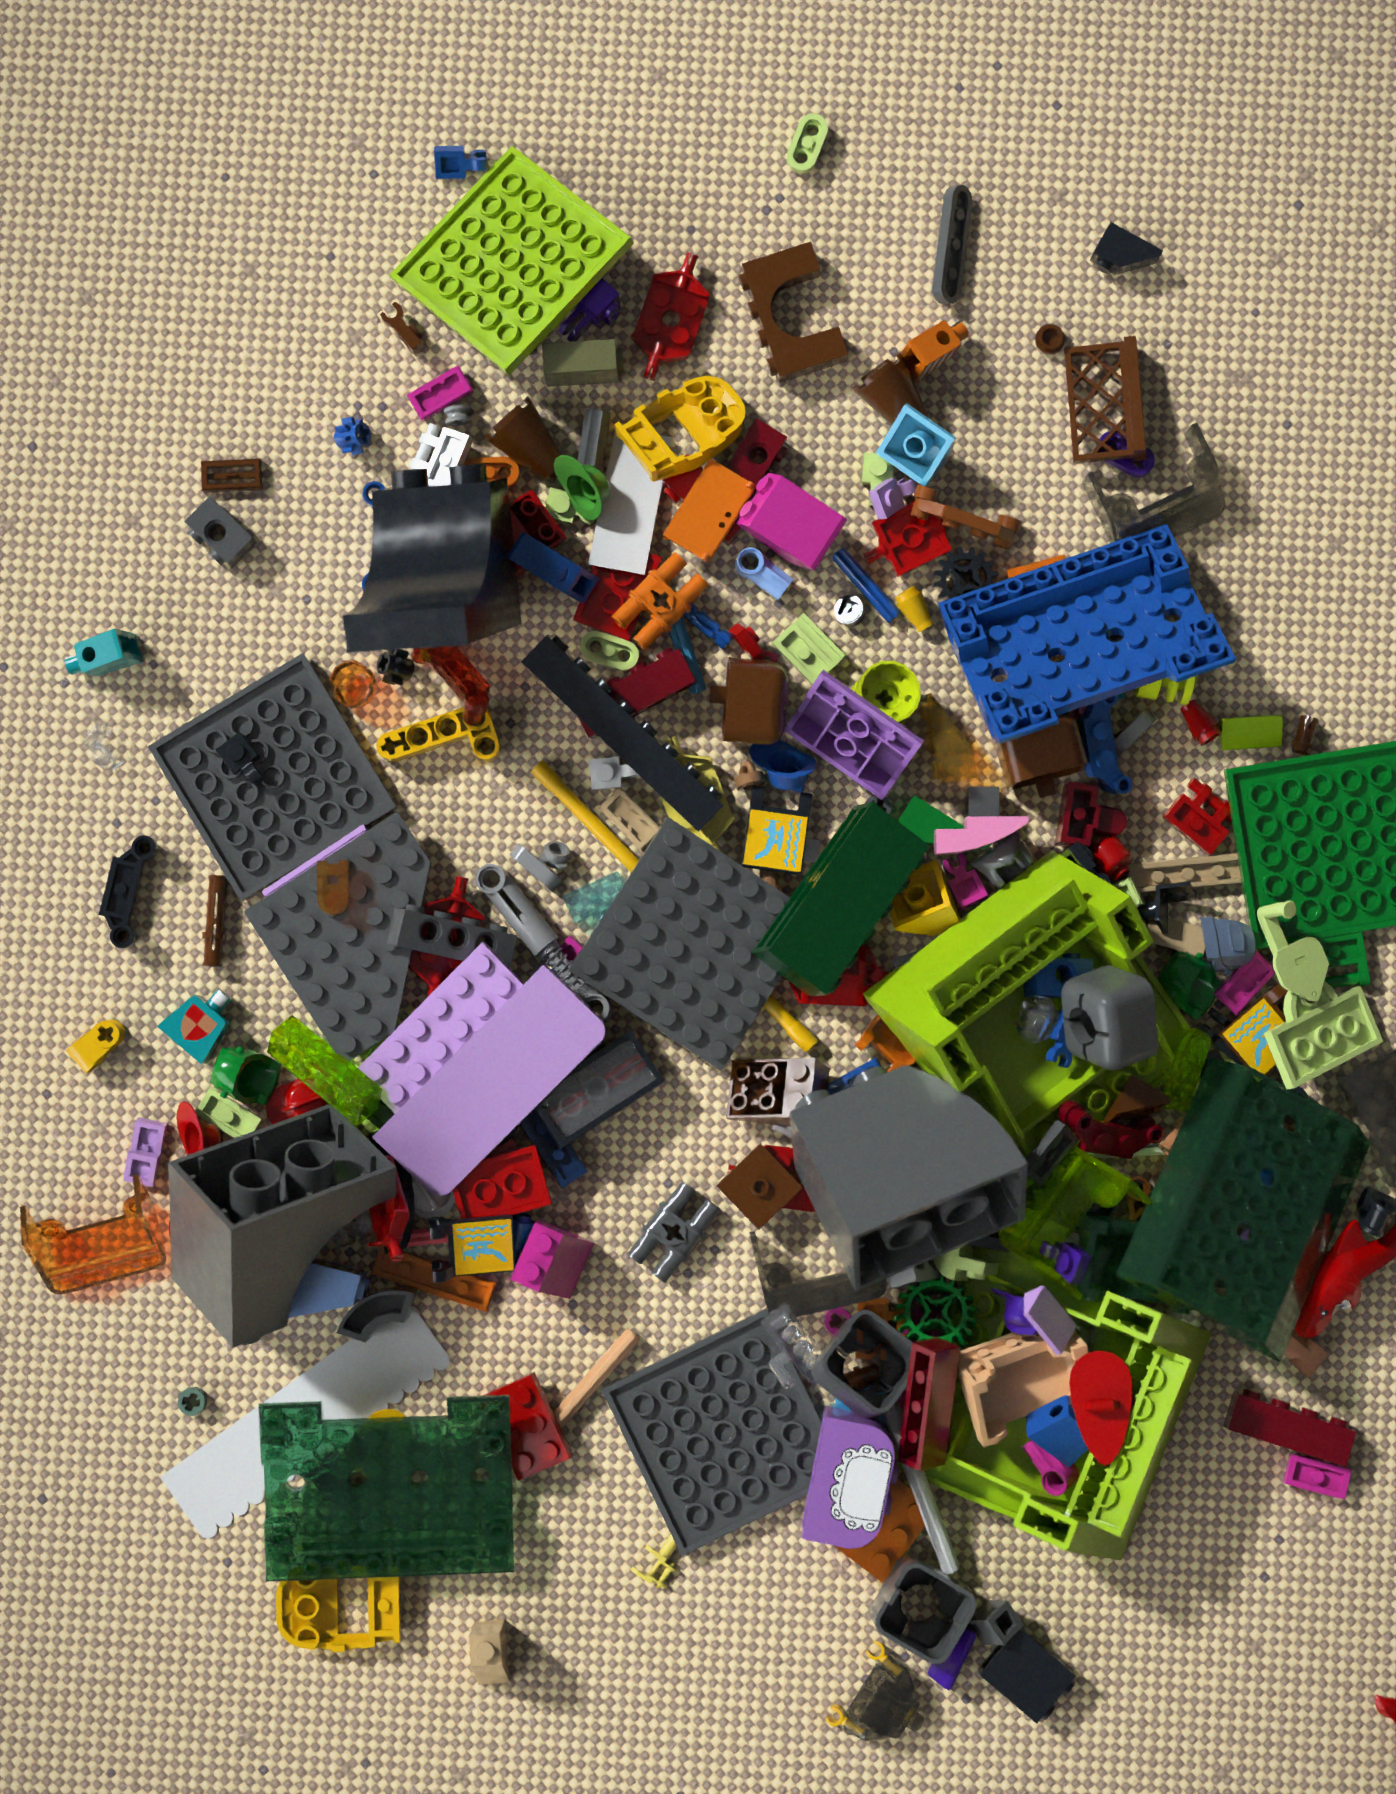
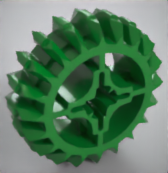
M942 1274L939 1281L916 1282L917 1288L909 1283V1287L906 1288L909 1294L900 1292L898 1298L903 1303L895 1304V1311L901 1314L896 1315L894 1321L895 1323L903 1324L898 1328V1332L902 1335L909 1333L906 1338L911 1342L914 1340L917 1342L935 1338L926 1335V1333L936 1329L943 1334H948L939 1338L953 1344L955 1342L959 1346L964 1347L966 1341L963 1336L971 1338L973 1331L969 1327L977 1325V1319L971 1317L977 1314V1307L969 1306L974 1302L973 1295L964 1296L967 1291L965 1285L956 1289L957 1281L951 1280L949 1284L945 1283L946 1277ZM937 1293L943 1294L945 1297L936 1301L932 1300L927 1294ZM915 1302L920 1305V1310L924 1314L917 1326L912 1322L910 1310ZM954 1304H957L961 1313V1322L956 1329L952 1325V1320L948 1317V1313ZM932 1310H935V1313L936 1310L942 1311L940 1320L930 1318Z

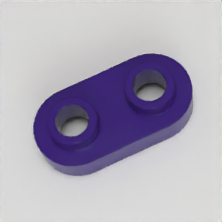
M1111 431L1104 433L1100 440L1103 441ZM1116 433L1107 445L1114 447L1115 451L1127 449V440ZM1146 447L1147 460H1140L1142 467H1136L1133 464L1135 458L1107 460L1104 462L1134 478H1142L1148 475L1154 467L1155 457L1153 452Z

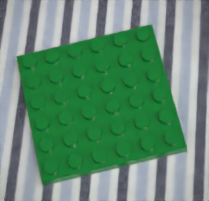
M1396 741L1224 769L1248 924L1255 937V949L1269 947L1257 918V910L1262 906L1289 900L1296 904L1295 915L1290 919L1283 916L1277 917L1288 944L1304 937L1320 939L1396 926Z

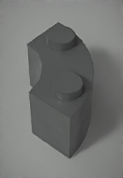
M397 1286L380 1289L369 1294L348 1311L336 1333L366 1343L371 1338L375 1329L381 1324L392 1321L404 1323L409 1319L418 1289Z

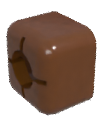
M728 658L726 686L711 685L709 698L711 703L724 704L722 739L724 742L772 745L782 738L785 725L786 709H784V705L787 703L788 676L781 664L768 660Z
M1066 712L1058 715L1059 724L1001 744L995 741V748L1007 791L1035 784L1039 798L1055 795L1056 790L1053 779L1080 772L1087 767L1089 762L1077 720L1072 713Z

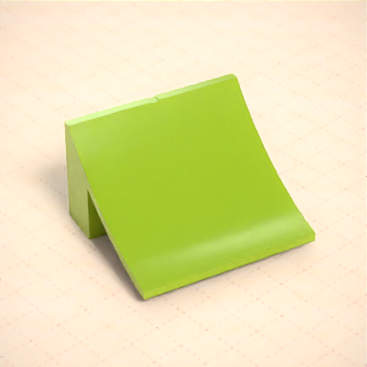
M1051 850L964 916L961 921L951 926L910 957L908 960H912L906 965L907 961L863 993L867 1002L900 1040L922 1070L949 1083L957 1091H962L981 1105L1012 1138L1024 1159L1027 1158L1055 1121L1059 1120V1109L1065 1102L1075 1101L1083 1106L1085 1111L1094 1120L1104 1121L1106 1114L1131 1074L1156 1088L1204 1050L1177 1006L1164 991L1161 983L1140 956V953L1153 944L1154 941L1131 896L1054 850ZM1080 953L1081 959H1093V970L1111 965L1143 977L1150 983L1154 992L1158 1051L1156 1055L1119 1070L1105 1069L1073 1054L1072 1063L1069 1068L1058 1066L1060 1055L1056 1063L1047 1061L1046 1054L1056 1042L1049 1038L1051 1031L1047 1029V1025L1051 1023L1054 1027L1059 1010H1062V999L1024 998V982L1055 958H1062V954ZM1056 969L1055 975L1057 980L1060 982L1061 974L1059 970ZM1022 1015L1024 1016V1019L1026 1020V1022H1025L1024 1020L1021 1021ZM1079 1139L1062 1161L1078 1149ZM1028 1176L1026 1189L1034 1184Z
M975 1246L972 1257L999 1263L997 1275H985V1280L969 1277L968 1281H961L959 1287L963 1285L967 1287L964 1296L973 1295L974 1302L969 1306L977 1307V1314L971 1316L977 1319V1325L969 1327L973 1331V1336L971 1338L963 1336L966 1345L964 1347L960 1346V1351L1013 1333L1004 1322L1006 1300L992 1292V1288L1014 1296L1024 1297L1025 1293L1040 1286H1045L1075 1322V1331L1078 1325H1083L1084 1329H1088L1089 1326L1095 1327L1094 1351L1111 1352L1121 1358L1129 1368L1132 1379V1402L1128 1427L1122 1447L1112 1463L1108 1465L1100 1464L1088 1449L1075 1462L1079 1470V1478L1076 1483L1062 1495L1053 1496L1044 1490L1041 1482L1042 1475L1022 1449V1446L1030 1440L1027 1438L1026 1416L1005 1423L1007 1427L1006 1437L998 1444L983 1447L977 1438L957 1376L946 1462L943 1466L924 1470L926 1478L933 1485L1015 1519L1013 1526L1067 1552L1121 1561L1212 1333L1088 1281L1082 1280L1081 1285L1071 1284L1054 1271V1267L1023 1254ZM954 1304L948 1313V1317L952 1320V1325L955 1329L961 1322V1313L957 1304ZM894 1446V1460H897L898 1452L896 1450V1447ZM897 1461L898 1469L904 1471L902 1463Z

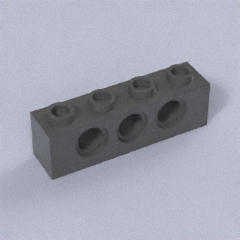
M406 904L405 909H394L387 941L389 945L464 961L477 948L478 938L483 936L485 943L509 968L511 966L517 935L508 934V927L490 924L489 929L479 927V920L465 917L462 918V922L452 921V914L434 911V916L423 914V907ZM427 923L429 925V933L423 938L420 930L422 925ZM455 929L457 940L451 944L449 942V934Z

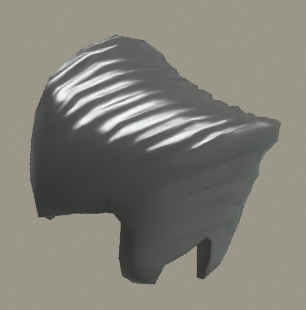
M1016 830L993 846L987 853L969 863L977 871H980L982 875L986 876L993 885L1001 889L1020 872L1033 865L1034 858Z

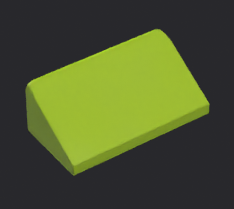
M1282 715L1223 718L1219 720L1221 751L1282 747Z

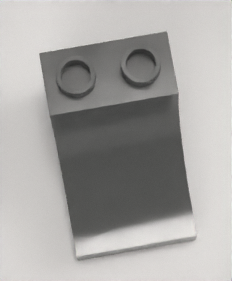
M332 1103L168 1162L172 1280L232 1348L259 1341L262 1336L288 1326L289 1312L296 1289L307 1268L325 1244L346 1224L366 1210L396 1197V1167Z

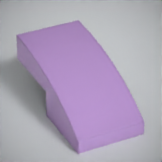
M141 1117L135 1120L131 1149L127 1153L123 1181L150 1187L154 1186L168 1123Z

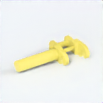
M670 1534L659 1552L648 1544L645 1547L650 1553L658 1557L650 1573L645 1574L634 1566L631 1568L633 1573L649 1584L652 1581L657 1583V1588L663 1587L666 1589L665 1581L672 1571H678L674 1568L675 1563L671 1562L669 1564L666 1562L667 1558H670L677 1547L672 1535ZM662 1564L667 1568L658 1579L653 1575Z

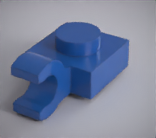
M464 145L434 146L436 179L466 178V170H486V150H474L465 154Z

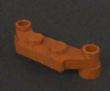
M922 485L916 486L913 495L916 499L910 514L911 516L922 520H928L929 515L943 520V526L959 530L960 526L971 530V536L987 540L988 536L994 538L993 545L1007 550L1011 549L1015 534H1019L1022 521L1000 514L996 523L952 506L937 503L939 491Z

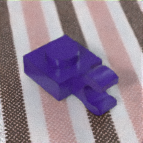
M1043 1240L1039 1252L1043 1256L1056 1261L1054 1271L1071 1284L1081 1285L1091 1256L1074 1243L1063 1242L1062 1244L1055 1241V1244L1052 1245Z

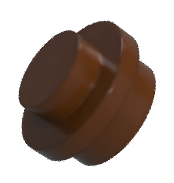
M1054 324L1042 326L1035 335L1036 347L1044 354L1052 355L1058 353L1065 344L1063 330Z

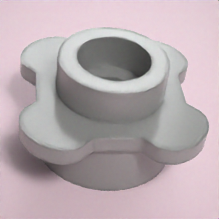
M550 841L544 845V853L539 855V860L551 868L566 869L568 865L567 860H571L572 857L568 846L559 841Z

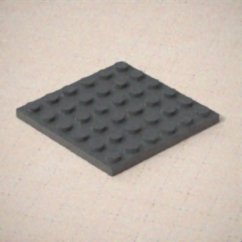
M304 653L148 746L242 902L289 874L362 824L367 827L397 809L396 804ZM238 732L242 733L259 755L252 763L265 779L257 786L249 781L243 771L234 775L215 751Z
M667 817L567 971L719 1071H722L782 977L752 954V951L790 897Z
M766 1308L601 1389L681 1556L808 1494L822 1422Z

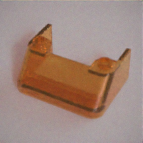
M139 1174L133 1175L134 1195L124 1201V1215L67 1230L62 1222L55 1219H46L36 1223L26 1205L20 1207L22 1246L50 1292L54 1294H68L155 1270L166 1263V1249L155 1207Z

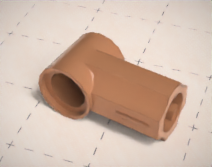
M1282 1318L1274 1322L1264 1336L1271 1345L1289 1358L1288 1361L1308 1378L1313 1375L1329 1355L1310 1338L1298 1336L1296 1329Z

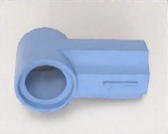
M748 547L743 549L735 561L736 572L741 577L748 578L777 601L793 581L792 577L763 557L762 553L756 548ZM745 556L753 557L757 561V568L754 570L745 569L741 563L742 558Z

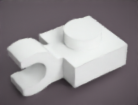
M620 757L589 759L592 790L623 788V778L640 777L628 764L620 765Z

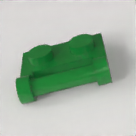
M1362 932L1317 939L1323 947L1329 967L1356 964V973L1326 977V983L1333 988L1352 985L1365 987L1370 985Z

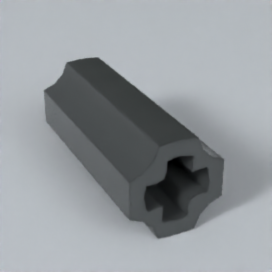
M585 409L577 461L582 465H592L602 472L611 415L610 412L604 410Z

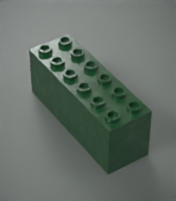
M874 802L854 806L756 945L752 954L806 995L822 996L828 993L832 994L840 985L841 979L839 977L845 968L849 969L858 959L859 954L856 953L862 944H867L876 932L874 926L878 920L884 919L893 907L891 902L896 894L900 895L909 885L910 880L908 877L914 869L918 870L927 858L925 852L930 846Z

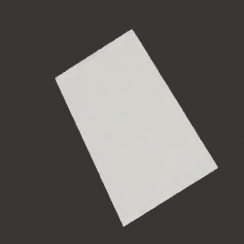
M615 430L606 473L610 486V497L603 504L602 513L597 518L588 565L645 575L663 482L662 480L655 482L650 480L649 474L622 439L617 437ZM660 435L670 448L671 437Z

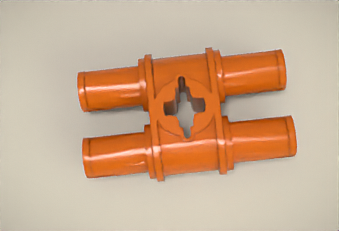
M676 552L657 570H650L648 572L649 575L634 590L629 591V599L611 616L624 629L641 611H647L650 614L651 620L633 637V640L643 650H646L663 632H671L673 625L686 612L689 613L691 611V604L709 586L696 573L678 592L670 588L669 583L687 565L685 560ZM653 595L657 597L664 595L667 598L664 602L667 607L664 608L661 605L656 608L653 605L655 602Z

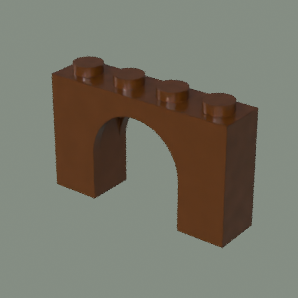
M811 241L742 263V273L738 274L743 292L748 291L751 302L747 303L752 320L758 319L761 330L757 331L760 345L762 348L767 347L770 358L766 359L771 377L777 376L778 383L847 362L848 352L839 326L810 336L796 337L782 331L772 317V303L781 291L788 287L819 278L820 268Z

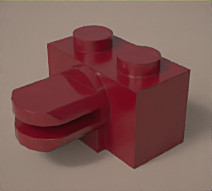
M1069 781L1063 786L1054 845L1069 848L1078 841L1081 846L1090 847L1092 834L1106 835L1107 837H1115L1121 834L1127 825V817L1124 811L1119 808L1097 805L1099 786Z

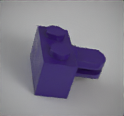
M601 278L574 307V312L561 324L558 332L563 336L569 333L567 340L571 342L577 341L591 325L597 326L600 330L606 324L608 326L612 325L621 314L619 312L621 309L619 293L607 281Z

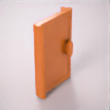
M710 458L664 531L663 538L665 540L669 539L709 564L740 515L742 507L748 502L756 489V485Z

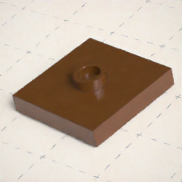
M761 1143L716 1185L758 1230L803 1188Z

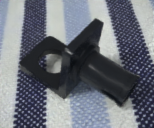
M1189 881L1156 885L1154 902H1146L1137 907V910L1143 921L1155 920L1162 934H1168V903L1196 900L1197 893ZM1173 890H1184L1187 893L1178 895L1171 892Z

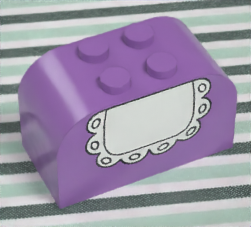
M825 1405L801 1524L802 1539L853 1549L865 1546L878 1534L883 1515H889L892 1497H890L891 1490H889V1485H895L898 1474L897 1460H894L895 1454L891 1434L885 1424L878 1418L865 1419L853 1411Z

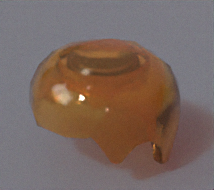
M346 660L337 665L329 679V683L334 690L335 699L350 709L363 708L373 701L378 688L377 679L373 671L357 660Z

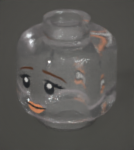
M1044 996L1025 999L1014 1020V1025L1018 1035L1023 1040L1029 1043H1039L1051 1037L1060 1015L1053 1001Z

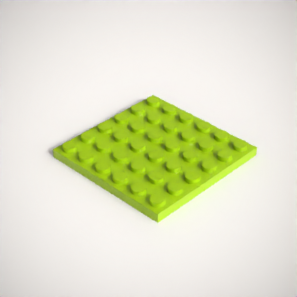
M511 146L389 276L396 284L510 376L629 250L634 242L628 234Z

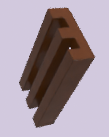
M261 458L201 461L203 493L263 490ZM255 467V472L208 474V469ZM255 479V482L208 484V481Z

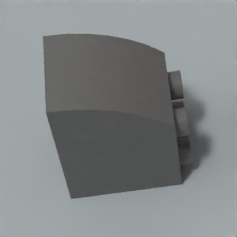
M906 1065L889 1072L884 1067H873L859 1074L854 1079L852 1087L832 1095L826 1090L811 1092L797 1102L796 1110L789 1112L795 1170L855 1291L1025 1220L1028 1164L1003 1127L981 1105L962 1091H957L952 1085L934 1075Z

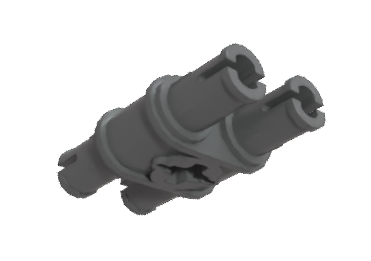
M681 1181L666 1202L662 1201L658 1204L659 1208L647 1224L642 1225L641 1231L643 1233L627 1253L633 1260L642 1264L657 1243H663L667 1246L665 1248L667 1252L651 1272L664 1283L667 1282L681 1262L689 1261V1255L701 1239L706 1238L705 1235L707 1233L705 1230L720 1211L716 1205L706 1199L691 1220L687 1219L685 1221L681 1218V1211L696 1192L684 1181ZM663 1223L671 1227L678 1224L681 1227L679 1233L685 1240L674 1237L672 1240L667 1237L669 1231Z

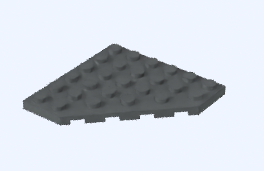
M395 812L244 911L343 1065H346L390 1036L397 1028L398 1015L413 950L387 944L395 908L405 909L406 904L423 906L425 888L431 868V861L399 812Z

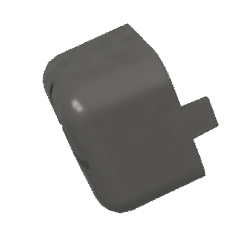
M1106 965L1073 977L1065 982L1061 991L1065 1043L1067 1050L1071 1054L1108 1070H1119L1156 1055L1158 1051L1155 998L1153 989L1146 979L1114 966Z
M870 1310L858 1311L841 1325L812 1367L813 1378L817 1384L858 1416L865 1419L877 1418L892 1408L907 1387L912 1342ZM857 1328L863 1332L862 1344L857 1341ZM879 1343L882 1344L873 1357L879 1369L876 1381L878 1384L869 1389L850 1388L844 1374V1362L846 1360L844 1357L854 1352H863L869 1355ZM882 1348L887 1351L886 1360H881L876 1356L878 1353L880 1354Z
M905 1554L896 1561L872 1602L870 1617L882 1636L929 1663L940 1664L950 1656L974 1615L976 1600L968 1587L960 1580L944 1573L941 1569L917 1555ZM935 1577L931 1586L938 1595L937 1609L948 1617L947 1621L935 1613L925 1620L915 1621L911 1619L903 1634L908 1618L901 1610L903 1596L899 1593L900 1589L906 1592L914 1585L924 1584L929 1586Z

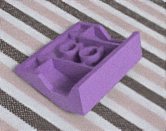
M825 670L821 671L806 694V698L784 728L786 733L881 800L884 799L924 742V740Z

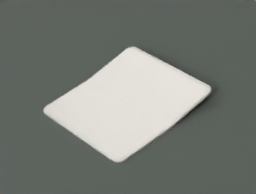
M806 839L804 861L815 862L819 857L820 840Z

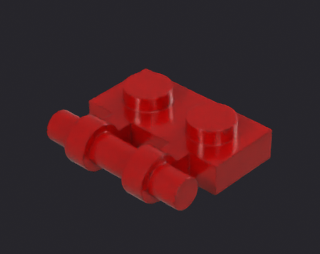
M1194 777L1187 784V787L1195 793L1193 798L1190 799L1184 793L1180 794L1162 818L1204 853L1212 855L1230 832L1221 825L1224 819L1232 824L1229 802L1227 800L1222 801L1212 792L1213 788L1207 783L1202 784ZM1204 801L1215 810L1213 816H1210L1200 807Z

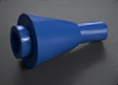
M525 1212L512 1215L515 1267L520 1251L524 1248L535 1223L531 1219L532 1216Z

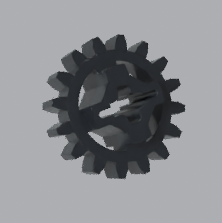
M958 547L956 556L948 551L946 553L948 561L939 560L937 564L942 571L937 570L933 573V576L939 579V581L933 584V589H941L942 591L937 597L938 600L944 598L948 600L996 583L992 579L998 576V571L990 570L994 561L985 562L983 560L986 554L984 551L979 556L974 555V547H971L968 553H964L963 548ZM960 561L971 562L969 565L961 567L955 564ZM980 568L985 575V585L979 579L978 571ZM966 574L970 575V583H967L965 586L961 585V577H964ZM946 575L952 580L953 590L951 592L946 585Z

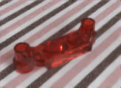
M457 646L413 648L412 660L418 664L430 663L463 702L464 722L469 725H478L481 722L482 715L488 708L489 697L487 694H489L491 687Z

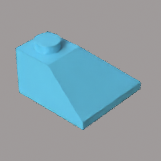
M906 403L876 454L922 486H927L938 476L951 455L956 437Z

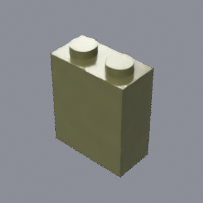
M615 339L542 343L543 370L547 387L619 383L618 374L624 373L622 348H616Z

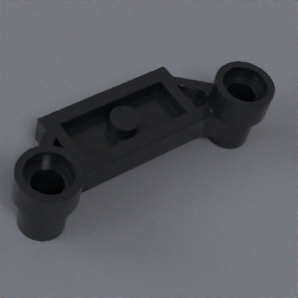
M146 835L135 838L131 849L120 857L113 856L99 915L105 917L111 929V943L117 948H130L137 940L136 932L132 928L130 921L144 864L158 853L157 842L152 837ZM146 844H150L151 850L145 854L143 848ZM124 932L129 934V939L126 942L122 940Z

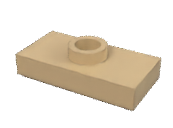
M621 787L599 807L640 851L652 841L660 829Z

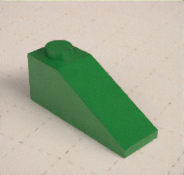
M915 795L898 819V822L925 843L933 846L934 831L936 829H964L962 824ZM990 845L975 850L986 851L990 847Z

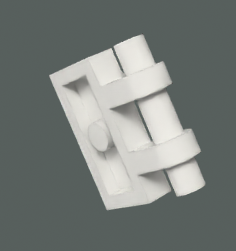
M429 423L426 433H422L419 439L421 445L416 457L411 459L408 467L411 469L427 468L429 484L450 483L449 467L464 464L474 440L473 438L445 427L440 437L437 438L440 427ZM434 449V452H433V454H432V457H431L429 463H427V459H428V457H429V454H430L431 450Z

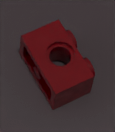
M756 418L726 468L757 486L764 476L772 473L770 469L775 461L781 463L789 449L785 446L787 436ZM755 451H761L765 453L767 460L762 464H756L751 461L750 455Z

